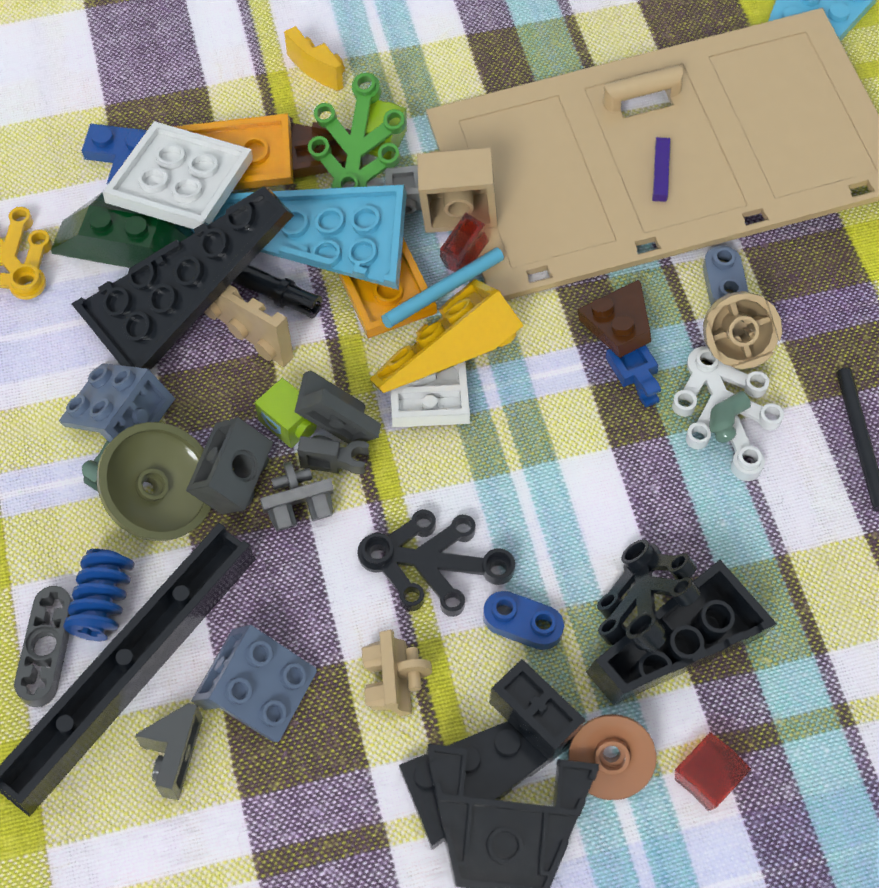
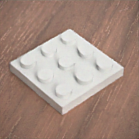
M154 121L104 189V201L114 206L191 229H195L205 222L211 224L253 161L252 149Z

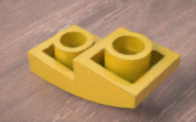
M296 26L284 31L287 55L300 70L328 88L336 91L343 89L342 73L345 72V66L337 53L333 54L325 43L315 47L312 40L308 36L304 37Z

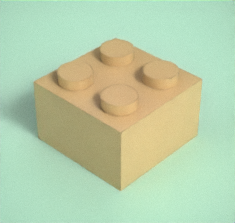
M491 147L444 152L432 151L430 153L417 154L418 190L425 233L497 227Z

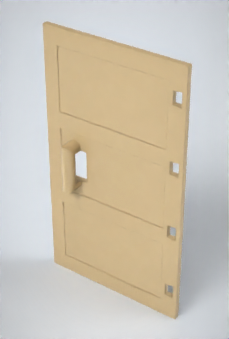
M823 8L426 109V116L439 151L491 147L497 227L468 229L466 231L476 259L496 247L502 251L504 260L481 274L484 283L499 290L505 300L879 201V114ZM665 90L671 106L624 118L621 112V101ZM656 137L670 138L667 202L652 201ZM867 185L869 193L852 197L850 189ZM760 213L764 218V221L749 225L745 224L744 219L745 217ZM655 242L658 248L638 254L636 246ZM548 271L550 278L529 283L528 275Z

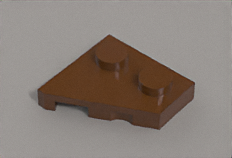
M289 117L291 120L293 178L329 173L320 161L312 158L308 150L309 141L316 136H322L328 140L331 146V154L345 169L347 154L326 128L319 126L317 122H313L311 127L293 123V117ZM345 128V130H346V131L349 133V135H350V134H351V129H346V128ZM317 145L314 152L320 153L324 151L325 145Z

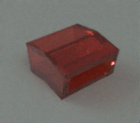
M468 213L463 215L440 248V258L447 269L455 272L477 259L489 242L485 233V224Z
M710 732L675 769V781L710 811L719 806L751 771V768L729 746Z

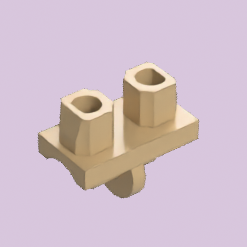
M391 629L379 632L380 641L362 647V662L365 669L370 673L382 670L383 681L365 686V703L374 711L392 710L399 716L412 714L410 691L421 690V678L431 675L432 664L428 660L419 659L418 648H407L406 641L395 638L394 631Z

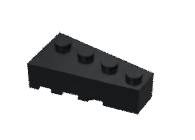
M718 560L693 581L700 589V595L694 603L681 607L674 598H671L656 611V617L664 625V634L666 635L665 643L658 650L651 653L639 650L626 635L599 656L586 673L609 701L615 705L762 638L777 623L721 560Z

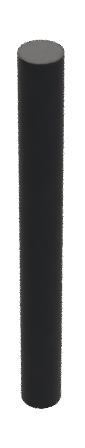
M842 368L836 372L872 508L873 511L879 512L878 464L852 370L850 368Z

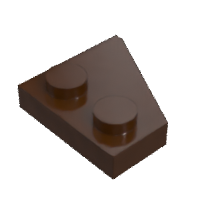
M639 280L578 309L579 321L619 358L652 342L642 286Z

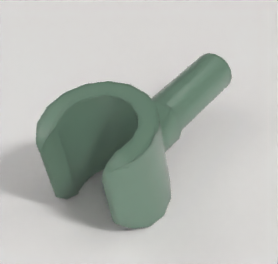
M106 441L94 461L88 460L82 466L84 483L98 491L97 468L100 457L109 444L108 441Z

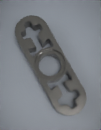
M48 586L39 591L35 596L14 681L15 691L21 700L31 707L47 705L53 700L58 689L70 633L65 631L63 624L65 619L70 616L67 609L70 602L73 601L69 593L59 586ZM58 599L63 608H56L52 618L56 626L54 627L49 625L51 617L46 606H52L54 601ZM51 636L56 639V647L50 654L41 656L34 653V646L40 638ZM32 663L41 667L40 679L45 684V687L37 688L35 694H32L27 688L28 684L36 682L38 670L34 665H31Z

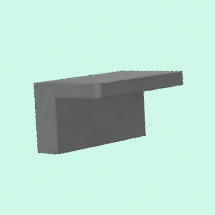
M313 371L303 374L295 413L347 444L358 440L367 442L379 438L381 423L364 414L365 404Z

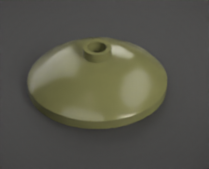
M140 423L120 432L103 451L97 468V489L108 515L126 532L150 541L174 540L194 530L203 522L211 509L210 506L186 491L204 448L184 430L166 423ZM144 482H148L153 486V494L147 493L144 490Z

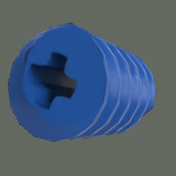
M98 548L87 550L86 555L82 557L80 562L82 570L78 572L76 577L78 585L72 591L74 601L70 602L67 609L70 616L64 621L63 627L65 631L82 639L101 642L108 639V636L104 634L105 631H116L119 624L110 619L109 615H121L123 612V608L113 603V600H124L127 593L117 587V585H128L130 583V576L121 572V570H132L135 565L133 560L111 550Z

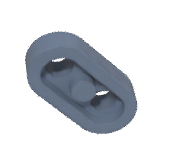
M720 245L711 248L706 253L704 259L703 273L709 302L712 306L715 300L728 294L725 290L731 289L734 292H748V287L739 253L729 246Z

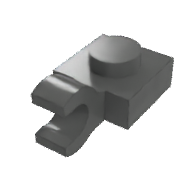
M318 435L312 438L301 436L297 451L300 468H310L311 470L339 474L340 469H345L354 474H364L366 471L365 462L356 461L353 457L357 454L369 455L370 447L367 442L358 440L341 448L340 442Z

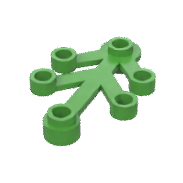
M361 73L352 82V91L356 98L350 135L338 121L337 114L331 104L321 103L314 109V117L318 125L326 128L347 154L344 169L331 154V146L326 138L316 136L309 141L308 150L312 158L320 161L334 178L331 188H343L344 184L349 181L355 183L354 187H366L368 182L387 168L397 166L401 160L398 147L393 143H385L378 150V158L360 169L362 157L393 134H399L406 128L404 114L400 110L392 109L384 115L383 123L366 135L370 106L379 100L382 93L379 80L372 73ZM371 82V86L368 89L360 88L361 84ZM323 112H331L329 118L320 119V115ZM391 119H401L398 125H389ZM317 145H325L324 151L320 153L314 152ZM388 151L396 153L394 158L386 160L383 157Z

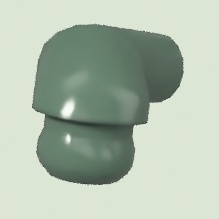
M739 391L712 408L709 428L712 433H715V438L718 442L725 443L735 438L736 429L733 427L735 416L751 407L750 399L744 391Z

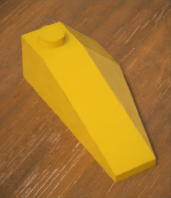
M474 279L438 310L442 317L437 322L430 325L424 324L416 332L418 335L416 337L417 342L412 347L405 346L399 349L370 378V381L382 393H386L495 350L497 347L506 346L515 339L516 332L524 325L499 290Z

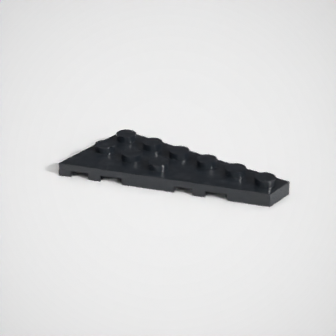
M264 186L226 209L225 215L211 224L206 222L194 229L195 233L181 242L178 240L173 241L129 268L128 274L114 283L111 281L104 283L98 287L99 292L87 299L81 297L73 302L72 306L120 365L151 370L294 215L271 190Z

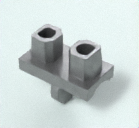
M291 461L283 463L286 475L271 479L274 490L289 486L290 490L260 498L263 513H268L276 532L297 526L292 506L307 502L312 521L333 515L331 494H333L334 488L331 478L299 487L298 483L311 480L312 474L310 468L295 472Z

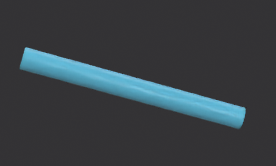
M497 247L383 314L381 316L383 324L387 328L395 326L503 261L504 255L502 251Z

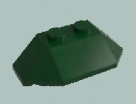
M101 192L62 221L51 252L55 255L131 268L173 241H183L193 235V232L188 227L105 203L103 192Z

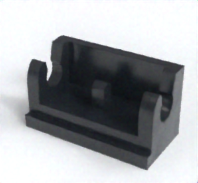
M523 659L491 688L489 703L550 763L559 756L563 746L570 739L574 738L586 720Z

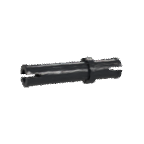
M249 264L233 281L272 299L274 304L281 308L287 306L307 315L309 318H314L322 306L316 304V302L322 303L323 299L321 296L296 286L295 282L289 278L282 280Z

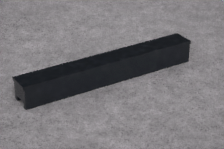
M218 522L0 764V793L29 817L36 811L256 560L252 554L250 544L235 538L226 531L225 526Z

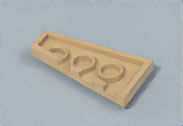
M229 285L204 312L211 319L216 320L218 318L224 322L229 331L239 340L245 338L253 344L256 351L265 360L271 361L273 359L284 368L294 358L287 317L279 312L271 317L264 312L266 310L265 305L254 298L248 303L245 302L237 288Z

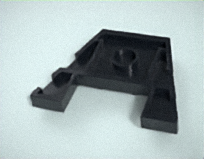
M428 744L426 755L454 887L550 888L568 846V840L574 825L585 805V799L591 784L599 771V764L558 760L553 806L484 799L463 795L468 748Z

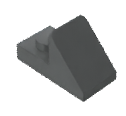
M188 703L135 735L142 748L165 753L164 756L159 755L157 757L152 772V781L156 782L155 787L162 797L179 800L203 720L196 704Z

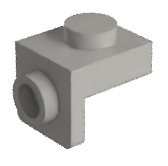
M417 165L387 168L385 170L386 185H404L407 191L405 215L422 210L418 190Z

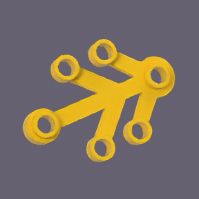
M16 207L8 215L10 224L5 241L0 238V266H4L9 272L0 273V288L10 289L12 295L16 298L27 300L40 295L46 287V278L39 268L43 254L48 253L52 248V241L45 230L31 232L27 239L30 248L25 263L22 264L17 259V254L23 233L32 227L33 219L27 208ZM20 217H26L22 221H16ZM39 240H45L41 244H35Z

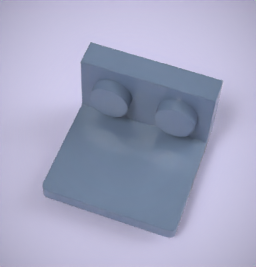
M102 363L90 373L88 382L79 394L69 401L66 411L59 422L64 427L98 432L110 443L120 432L133 425L159 422L175 400V397L147 368Z
M252 625L234 628L231 630L191 702L204 710L220 708L270 741L278 742L311 684L317 669Z

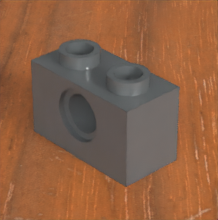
M239 417L215 423L186 491L222 515L245 511L254 498V488L258 478L268 464V454L273 441Z

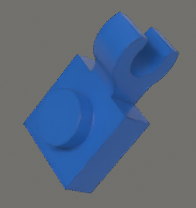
M646 345L620 358L610 349L606 350V360L623 387L634 383L639 399L645 408L660 402L656 393L661 392V387L652 376L658 372V363Z

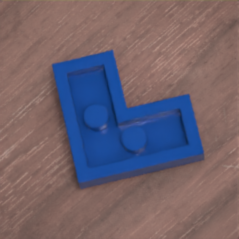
M90 123L81 150L84 160L113 163L107 180L108 185L147 130Z

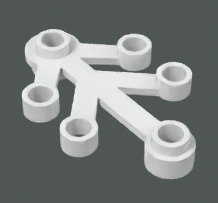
M707 346L694 349L689 354L687 360V369L691 376L684 389L675 394L672 409L679 416H690L695 410L697 395L705 383L711 397L697 423L689 426L686 434L687 444L691 448L698 450L708 445L711 437L709 421L712 408L735 394L726 390L722 380L744 388L746 394L753 398H759L764 396L768 389L769 378L767 375L760 371L747 374L729 365H725L711 354ZM701 361H708L712 365H705ZM750 382H759L763 387L756 388ZM686 400L691 405L684 407L678 401ZM750 401L751 407L740 413L759 422L761 427L766 430L779 428L784 418L783 409L773 403L761 406ZM765 414H773L777 420H769ZM736 415L733 425L736 429V436L730 440L735 450L731 461V471L740 480L752 481L760 476L765 465V458L759 449L750 445L740 419ZM698 432L701 433L705 438L702 440L695 439L692 436V434ZM743 457L752 458L755 463H747Z

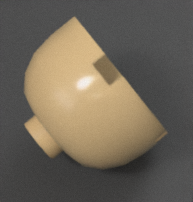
M747 291L728 293L715 300L706 312L703 322L704 342L711 354L723 364L737 369L753 368L769 360L773 355L772 351L782 336L781 318L774 305L758 294Z

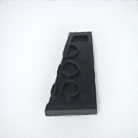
M508 721L447 745L468 748L463 795L467 797L500 800L528 776L531 777L550 763ZM571 739L563 746L559 755L569 749ZM425 754L400 764L399 770L429 845L433 850L445 840L428 759Z

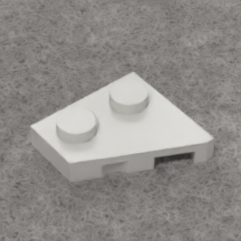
M465 361L437 374H431L391 390L392 428L470 424Z

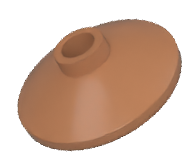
M608 714L595 717L581 726V729L571 741L568 758L569 761L599 764V771L588 793L605 800H620L635 795L648 784L655 771L657 756L654 742L641 724L623 715ZM609 746H615L619 749L618 755L613 758L605 756L603 752Z

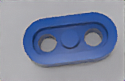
M499 591L492 594L484 604V623L491 632L538 650L551 649L562 638L564 630L563 618L556 609L509 591ZM508 606L512 612L508 615H502L497 611V608ZM546 620L550 623L551 627L545 630L537 627L536 622Z

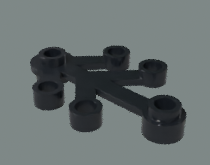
M426 509L418 510L412 516V520L390 535L372 533L366 536L360 542L357 550L358 560L366 570L374 573L383 572L398 591L400 604L405 610L416 611L420 609L424 604V591L420 585L409 581L398 564L414 566L439 597L442 612L451 617L458 616L463 612L465 597L460 590L450 585L439 570L484 575L488 582L495 585L509 582L515 571L513 555L501 548L490 550L484 558L442 553V551L457 541L467 542L474 537L475 521L472 517L464 514L456 516L452 521V525L417 549L404 548L402 546L416 535L427 537L435 531V515ZM421 519H427L431 522L428 527L423 528L419 527L416 523ZM460 524H466L471 529L466 533H461L456 527ZM375 550H382L385 556L380 559H374L371 557V553ZM502 566L506 571L501 575H496L491 571V568ZM410 592L419 595V599L414 602H409L404 597ZM453 597L458 599L460 604L456 607H449L445 604V601Z
M642 539L632 543L625 549L621 556L625 572L597 604V608L606 618L600 625L598 633L608 645L616 644L627 635L637 649L651 653L658 650L666 641L665 627L656 617L654 594L672 596L679 606L685 607L698 599L700 589L690 578L696 572L697 565L688 554L682 553L677 556L661 554L660 549L655 544ZM655 570L669 571L675 579L653 577L652 573ZM635 582V585L632 587V589L628 592V594H627V595L625 596V598L622 600V596L626 593V591L630 588V586ZM637 606L638 616L626 627L623 623Z

